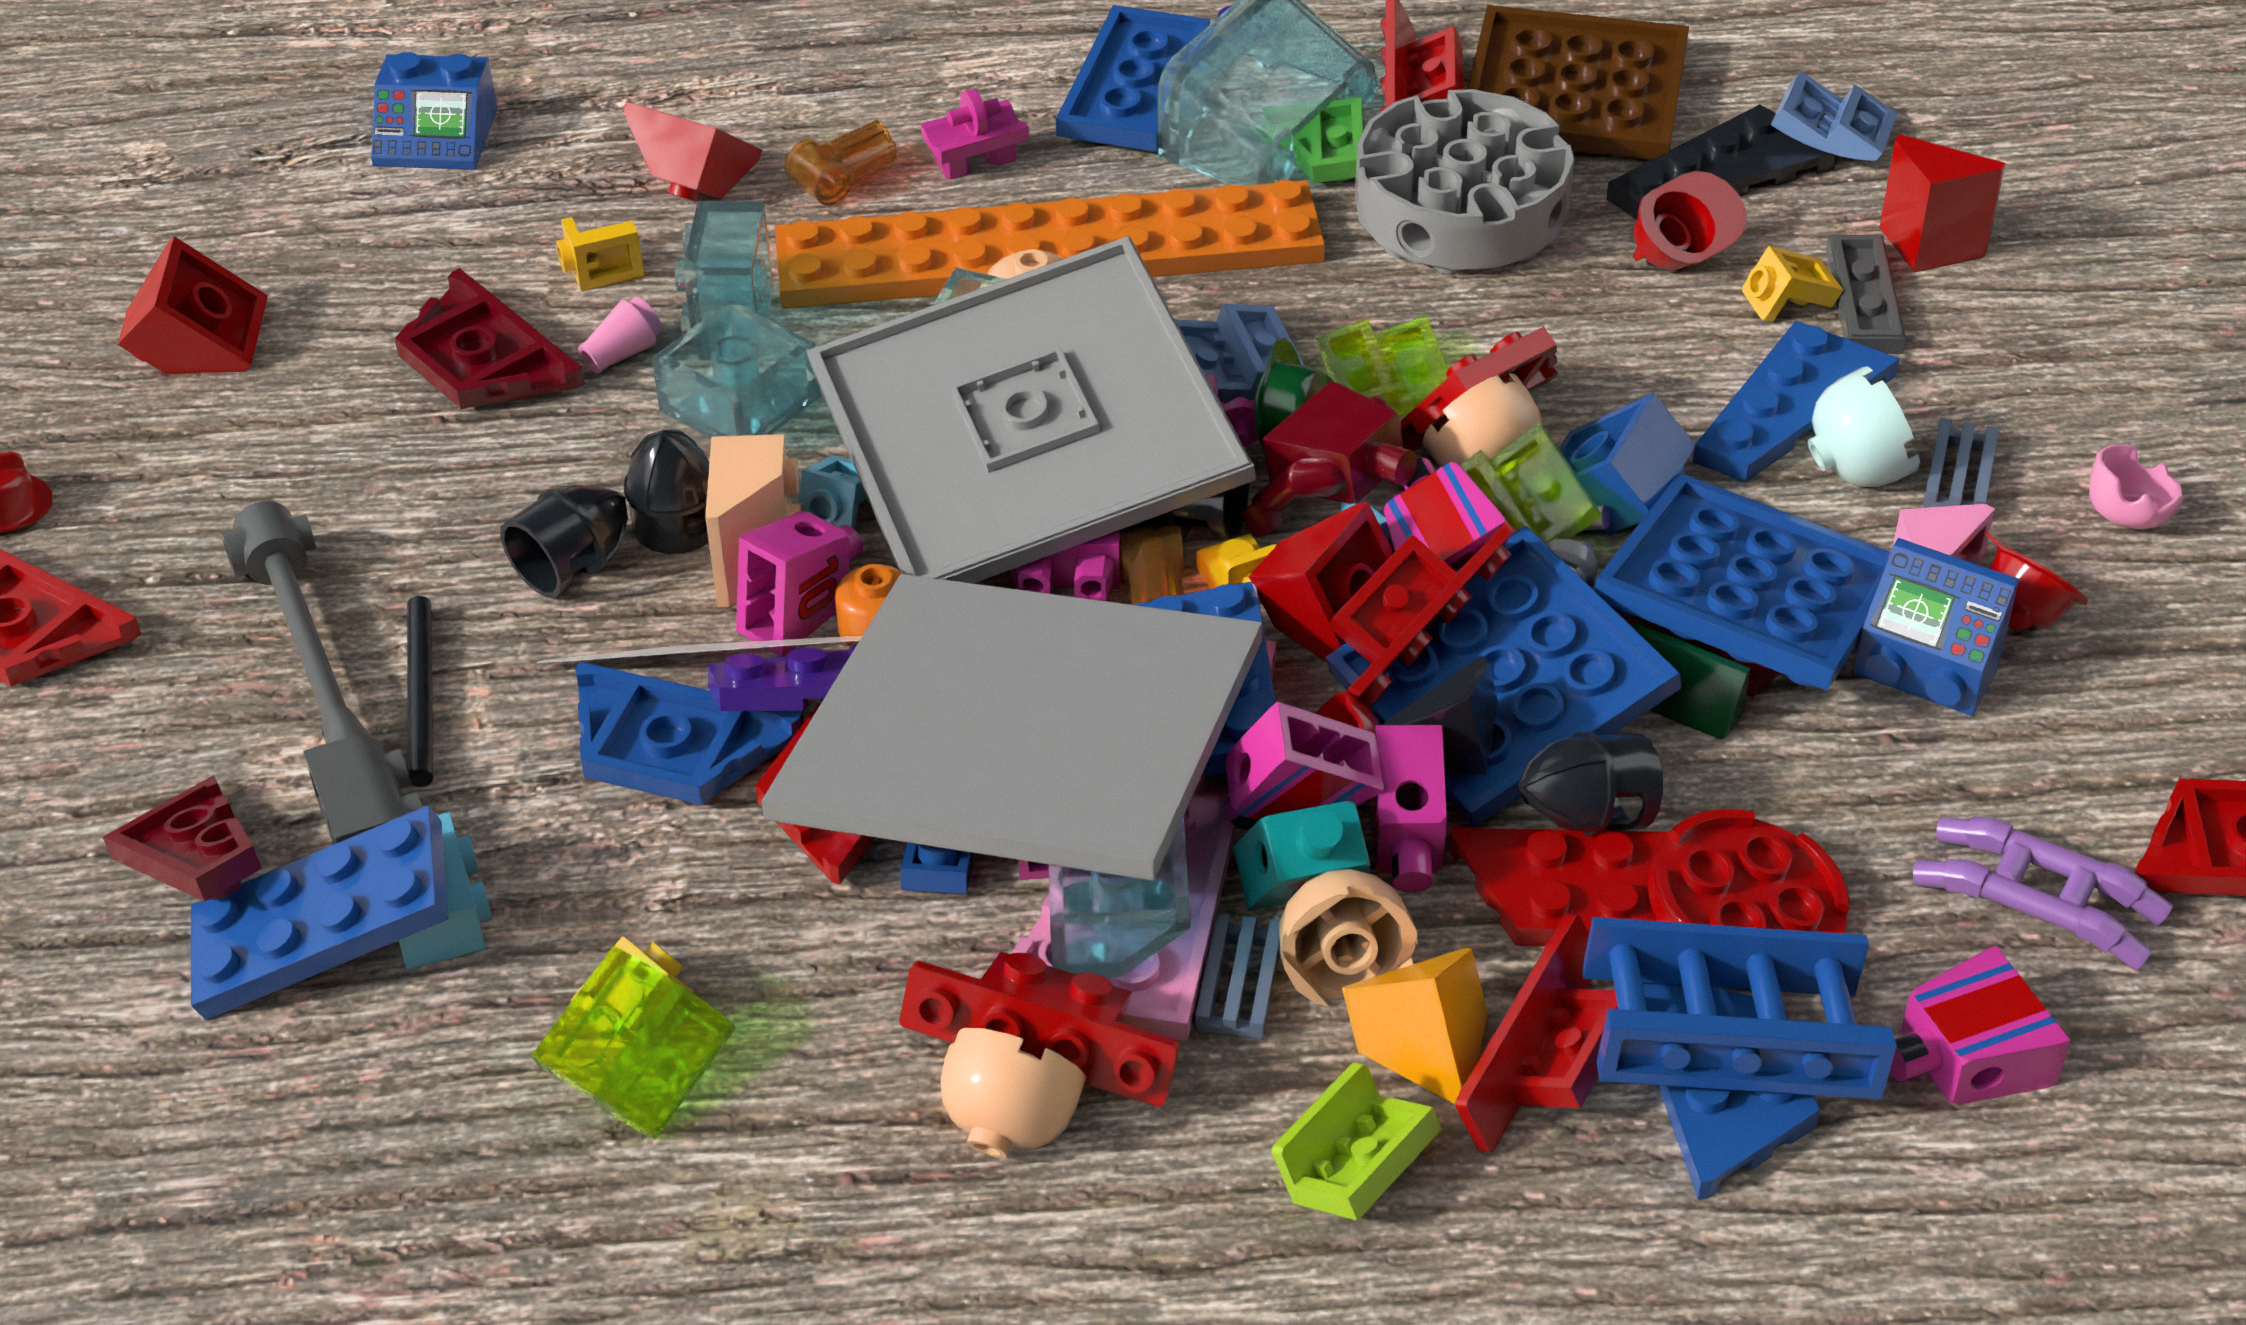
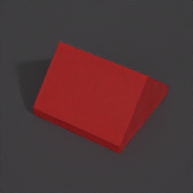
M1898 134L1894 143L1879 228L1914 273L1985 257L2006 163Z

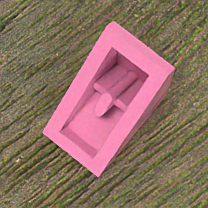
M1986 504L1902 509L1899 513L1893 545L1898 538L1975 564L1985 554L1989 537L1984 532L1986 530L1990 532L1995 508Z

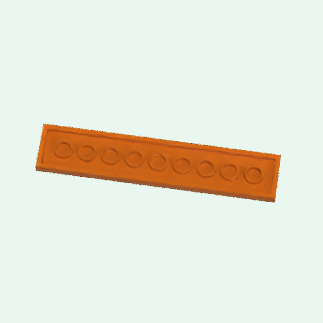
M1279 180L1274 183L1243 186L1229 184L1219 188L1173 189L1168 192L1136 195L1123 193L1113 197L1066 198L1061 201L1030 204L1016 202L1006 206L959 207L954 210L923 213L909 211L899 215L876 217L852 216L840 220L796 221L791 224L775 225L781 309L969 293L981 288L988 271L1000 259L1019 251L1035 249L1067 258L1130 236L1152 277L1324 262L1325 244L1308 180Z

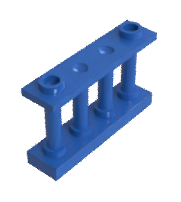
M1593 917L1582 967L1583 979L1613 981L1618 1009L1608 1008L1597 1058L1599 1080L1604 1082L1882 1099L1897 1047L1892 1027L1857 1025L1850 996L1855 997L1869 947L1867 935ZM1642 983L1682 985L1688 1014L1647 1011ZM1712 987L1751 990L1757 1018L1717 1016ZM1781 992L1820 994L1827 1023L1787 1020Z

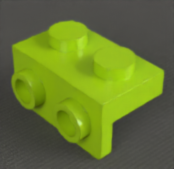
M1353 1062L1279 1138L1272 1147V1155L1293 1204L1358 1221L1400 1174L1415 1161L1442 1128L1433 1107L1379 1095L1368 1066Z

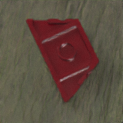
M461 268L452 271L448 276L450 288L441 299L430 297L419 309V316L407 323L394 338L398 356L460 409L570 390L585 384L582 366Z

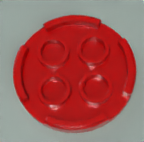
M1717 809L1698 813L1684 819L1668 832L1667 837L1660 844L1648 874L1650 904L1657 920L1661 922L1841 934L1845 932L1847 914L1850 910V897L1845 880L1832 858L1805 833L1801 832L1796 836L1774 824L1755 819L1754 811Z

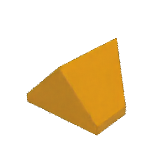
M1466 947L1342 987L1358 1053L1455 1105L1462 1086L1466 1083L1478 1063L1488 1017L1472 949Z

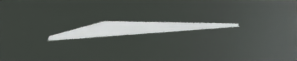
M862 636L678 645L549 659L537 663L860 641Z

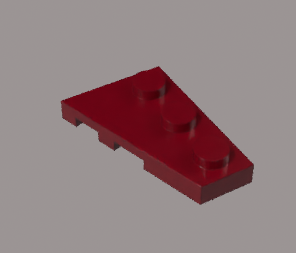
M214 775L103 836V840L113 860L204 902L220 899L234 893L240 888L243 879L262 869L251 841L238 818L234 816L226 796L222 794Z

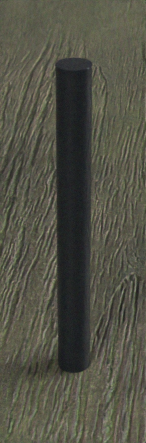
M414 596L407 602V770L411 785L415 787L428 786L434 779L432 604L424 596Z

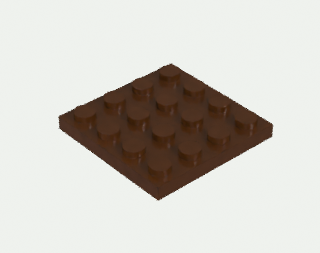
M1487 5L1467 89L1515 97L1546 112L1559 125V136L1567 145H1571L1572 151H1579L1586 155L1606 154L1632 157L1639 161H1650L1664 153L1670 152L1689 26Z

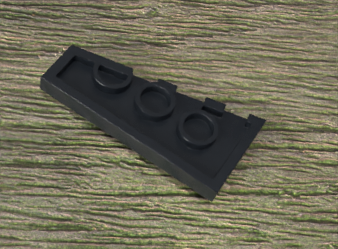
M1759 104L1670 150L1669 153H1664L1609 181L1606 200L1634 219H1637L1639 205L1645 195L1651 190L1686 173L1694 171L1712 173L1727 181L1739 196H1744L1748 194L1749 186L1770 180L1775 186L1795 181L1796 172L1812 168L1816 174L1833 170L1836 155L1808 146L1771 125L1776 113Z

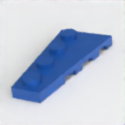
M1795 321L1697 441L1694 448L1693 463L1746 483L1793 450L1795 440L1807 432L1815 434L1812 417L1816 401L1827 387L1841 377L1867 366L1873 370L1867 377L1871 385L1881 380L1886 384L1897 376L1900 358L1826 332L1820 327Z

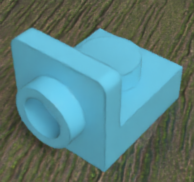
M831 455L802 470L799 503H802L803 511L810 512L836 527L847 525L855 530L858 506L868 498L852 461Z

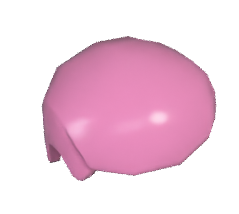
M2108 445L2096 453L2090 476L2089 499L2093 508L2105 519L2127 528L2149 529L2160 527L2179 512L2183 501L2182 487L2168 475L2165 463H2160L2154 468L2143 467L2137 457V448L2132 445Z

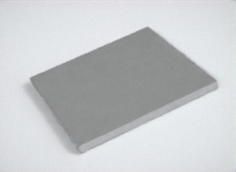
M1130 236L806 350L811 368L897 568L906 575L976 583L1256 480L1252 461Z
M900 574L762 799L764 820L1154 881L1261 645L1262 622Z

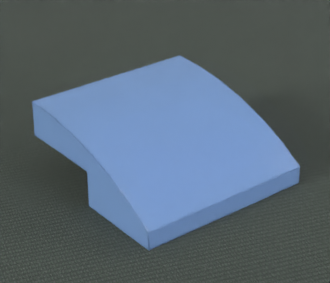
M1799 71L1787 87L1771 125L1784 134L1818 150L1841 157L1877 161L1884 151L1898 113L1856 84L1842 100L1808 75Z
M1223 303L1217 321L1175 319L1205 375L1215 374L1218 380V398L1224 404L1238 397L1255 400L1257 388L1266 371L1275 341L1286 338L1292 343L1273 306ZM1298 354L1301 365H1304L1303 361L1301 360Z

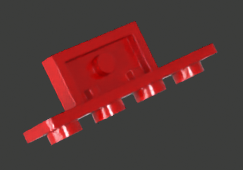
M1386 0V17L1381 19L1385 46L1380 49L1381 58L1385 66V76L1380 78L1381 88L1385 96V106L1380 108V112L1396 101L1418 95L1422 103L1429 100L1447 99L1448 90H1464L1463 43L1455 26L1416 41L1415 29L1400 1Z
M1506 521L1458 573L1412 534L1333 616L1328 625L1329 628L1371 664L1347 691L1370 709L1393 683V680L1386 675L1399 660L1405 665L1410 666L1433 640V637L1426 631L1440 617L1449 624L1473 597L1466 588L1478 575L1488 582L1507 562L1512 554L1504 547L1516 529Z
M1564 915L1456 1098V1109L1478 1151L1493 1152L1520 1105L1581 1109L1599 1077L1597 1058L1608 1008L1618 1009L1615 990L1587 989L1592 979H1583L1582 967L1589 934L1580 915Z
M1000 951L981 979L923 961H916L909 969L899 1019L900 1025L904 1028L952 1042L954 1035L957 1036L959 1030L963 1028H983L1022 1038L1023 1042L1020 1050L1040 1060L1045 1048L1061 1055L1083 1072L1086 1076L1085 1084L1157 1107L1163 1106L1168 1098L1180 1049V1044L1175 1039L1122 1023L1127 1014L1132 991L1113 986L1108 979L1097 974H1074L1048 966L1041 958L1028 953L1009 954Z

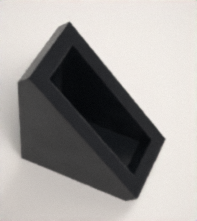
M1482 655L1382 725H1442L1444 773L1487 775L1498 704L1490 663Z

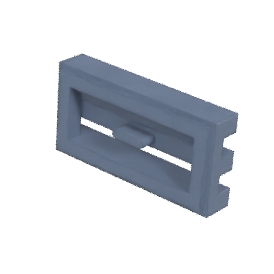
M1940 417L1923 502L1924 508L1986 504L1999 428L1987 426L1986 435L1974 433L1975 423L1964 422L1962 430L1951 429L1952 419ZM1947 444L1959 446L1949 497L1938 495ZM1971 449L1981 450L1982 455L1973 502L1961 500Z
M1216 914L1195 1014V1031L1263 1040L1280 954V920L1270 919L1269 927L1265 928L1256 926V917L1243 916L1241 925L1230 923V914ZM1227 943H1238L1223 1017L1213 1016ZM1252 946H1264L1251 1019H1238Z

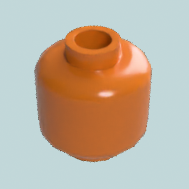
M869 564L856 568L845 575L835 590L838 632L840 636H863L899 575L905 573L892 566ZM849 641L845 643L846 645L851 646L855 643H858L859 641Z

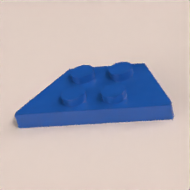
M579 662L576 667L579 691L578 718L581 731L580 756L584 778L703 805L785 748L804 723L803 711H720L709 690Z
M1642 983L1647 1011L1688 1014L1682 985ZM1712 987L1717 1016L1757 1018L1753 996ZM1658 1085L1698 1200L1708 1199L1719 1191L1720 1181L1745 1165L1751 1171L1771 1158L1773 1151L1778 1146L1792 1144L1817 1127L1820 1109L1814 1095Z

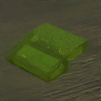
M1427 315L1375 334L1367 318L1315 337L1328 375L1334 382L1368 398L1374 395L1384 397L1398 416L1410 413L1447 379L1445 373L1448 368Z
M1540 423L1536 424L1492 459L1482 450H1479L1460 465L1464 472L1501 512L1509 524L1516 529L1515 531L1526 525L1545 544L1555 539H1570L1603 516L1550 433Z
M613 945L531 1056L539 1068L592 1097L602 1111L656 1140L733 1034L736 1027L731 1020L698 996L655 968Z

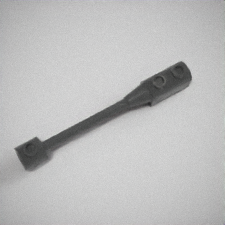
M272 501L257 502L249 505L237 515L233 523V529L221 532L222 540L235 578L249 574L258 583L273 585L322 714V735L326 744L305 750L303 753L314 794L332 843H339L387 823L392 819L418 810L423 806L417 792L402 796L400 789L411 786V781L400 749L385 753L382 744L370 736L353 712L346 707L296 579V576L305 567L307 560L306 551L316 549L314 536L306 514L292 518L290 511L285 506Z

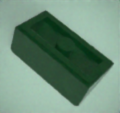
M1635 622L1632 628L1679 672L1682 688L1649 711L1717 739L1726 738L1744 713L1751 668Z

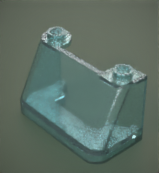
M1237 0L1177 52L1166 64L1158 86V157L1226 184L1243 186L1288 180L1296 165V154L1293 152V137L1339 94L1340 100L1361 97L1362 105L1369 104L1373 100L1379 85V78L1375 74V66L1372 61L1302 0Z

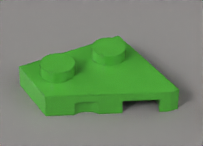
M1361 97L1262 111L1265 133L1314 183L1328 181L1344 182L1356 178L1357 143L1365 129Z

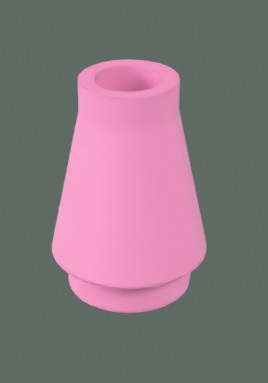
M634 297L629 302L621 300L592 335L578 346V353L588 368L599 374L607 367L655 346L656 337L663 332L662 323L651 306L640 297Z

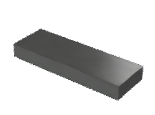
M1828 235L1826 254L1829 269L1843 289V292L1836 301L1843 338L1886 354H1903L1906 337L1883 235Z

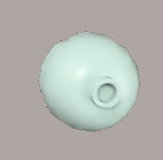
M1868 366L1861 367L1841 377L1825 389L1816 401L1812 417L1815 437L1808 440V446L1815 462L1822 471L1833 468L1843 481L1858 487H1880L1898 481L1917 471L1920 459L1919 454L1908 459L1904 444L1914 440L1911 428L1901 407L1884 381L1881 380L1873 385L1869 383L1867 377L1873 370Z

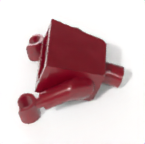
M1330 381L1263 438V445L1270 483L1263 490L1255 494L1250 506L1240 512L1241 518L1254 536L1261 537L1275 529L1284 519L1281 511L1286 509L1297 498L1317 497L1352 504L1361 501L1383 480L1398 485L1407 484L1415 473L1417 457L1412 450L1403 448L1402 424L1395 410L1391 408L1382 396L1374 395L1368 398L1337 382Z

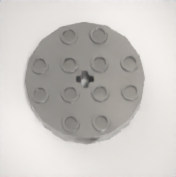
M1466 89L1448 90L1447 99L1429 100L1421 103L1418 95L1396 101L1368 121L1357 143L1355 200L1359 222L1377 243L1384 247V250L1389 255L1404 257L1412 262L1431 265L1435 270L1444 274H1455L1465 269L1498 268L1517 261H1530L1537 256L1539 251L1559 237L1569 214L1574 167L1571 145H1567L1559 136V125L1546 112L1515 97Z

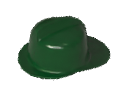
M1286 338L1275 341L1266 371L1256 391L1254 405L1255 428L1263 449V438L1326 384L1330 381L1334 382L1333 379L1319 370L1301 365L1297 352L1292 343Z

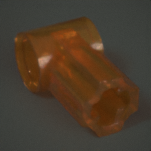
M875 120L823 145L819 141L810 138L800 141L789 151L784 169L786 176L818 202L829 206L841 201L850 191L854 181L896 161V144L893 142L888 128L880 121Z
M1180 525L1119 530L1122 582L1129 585L1131 605L1143 602L1150 603L1163 596L1174 597L1184 595V587L1182 585L1184 558Z

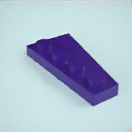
M858 643L851 645L849 650L824 652L817 648H798L790 651L788 656L765 659L754 654L733 655L728 657L725 663L707 664L708 688L720 711H803L809 705L808 699H820L821 702L824 700Z

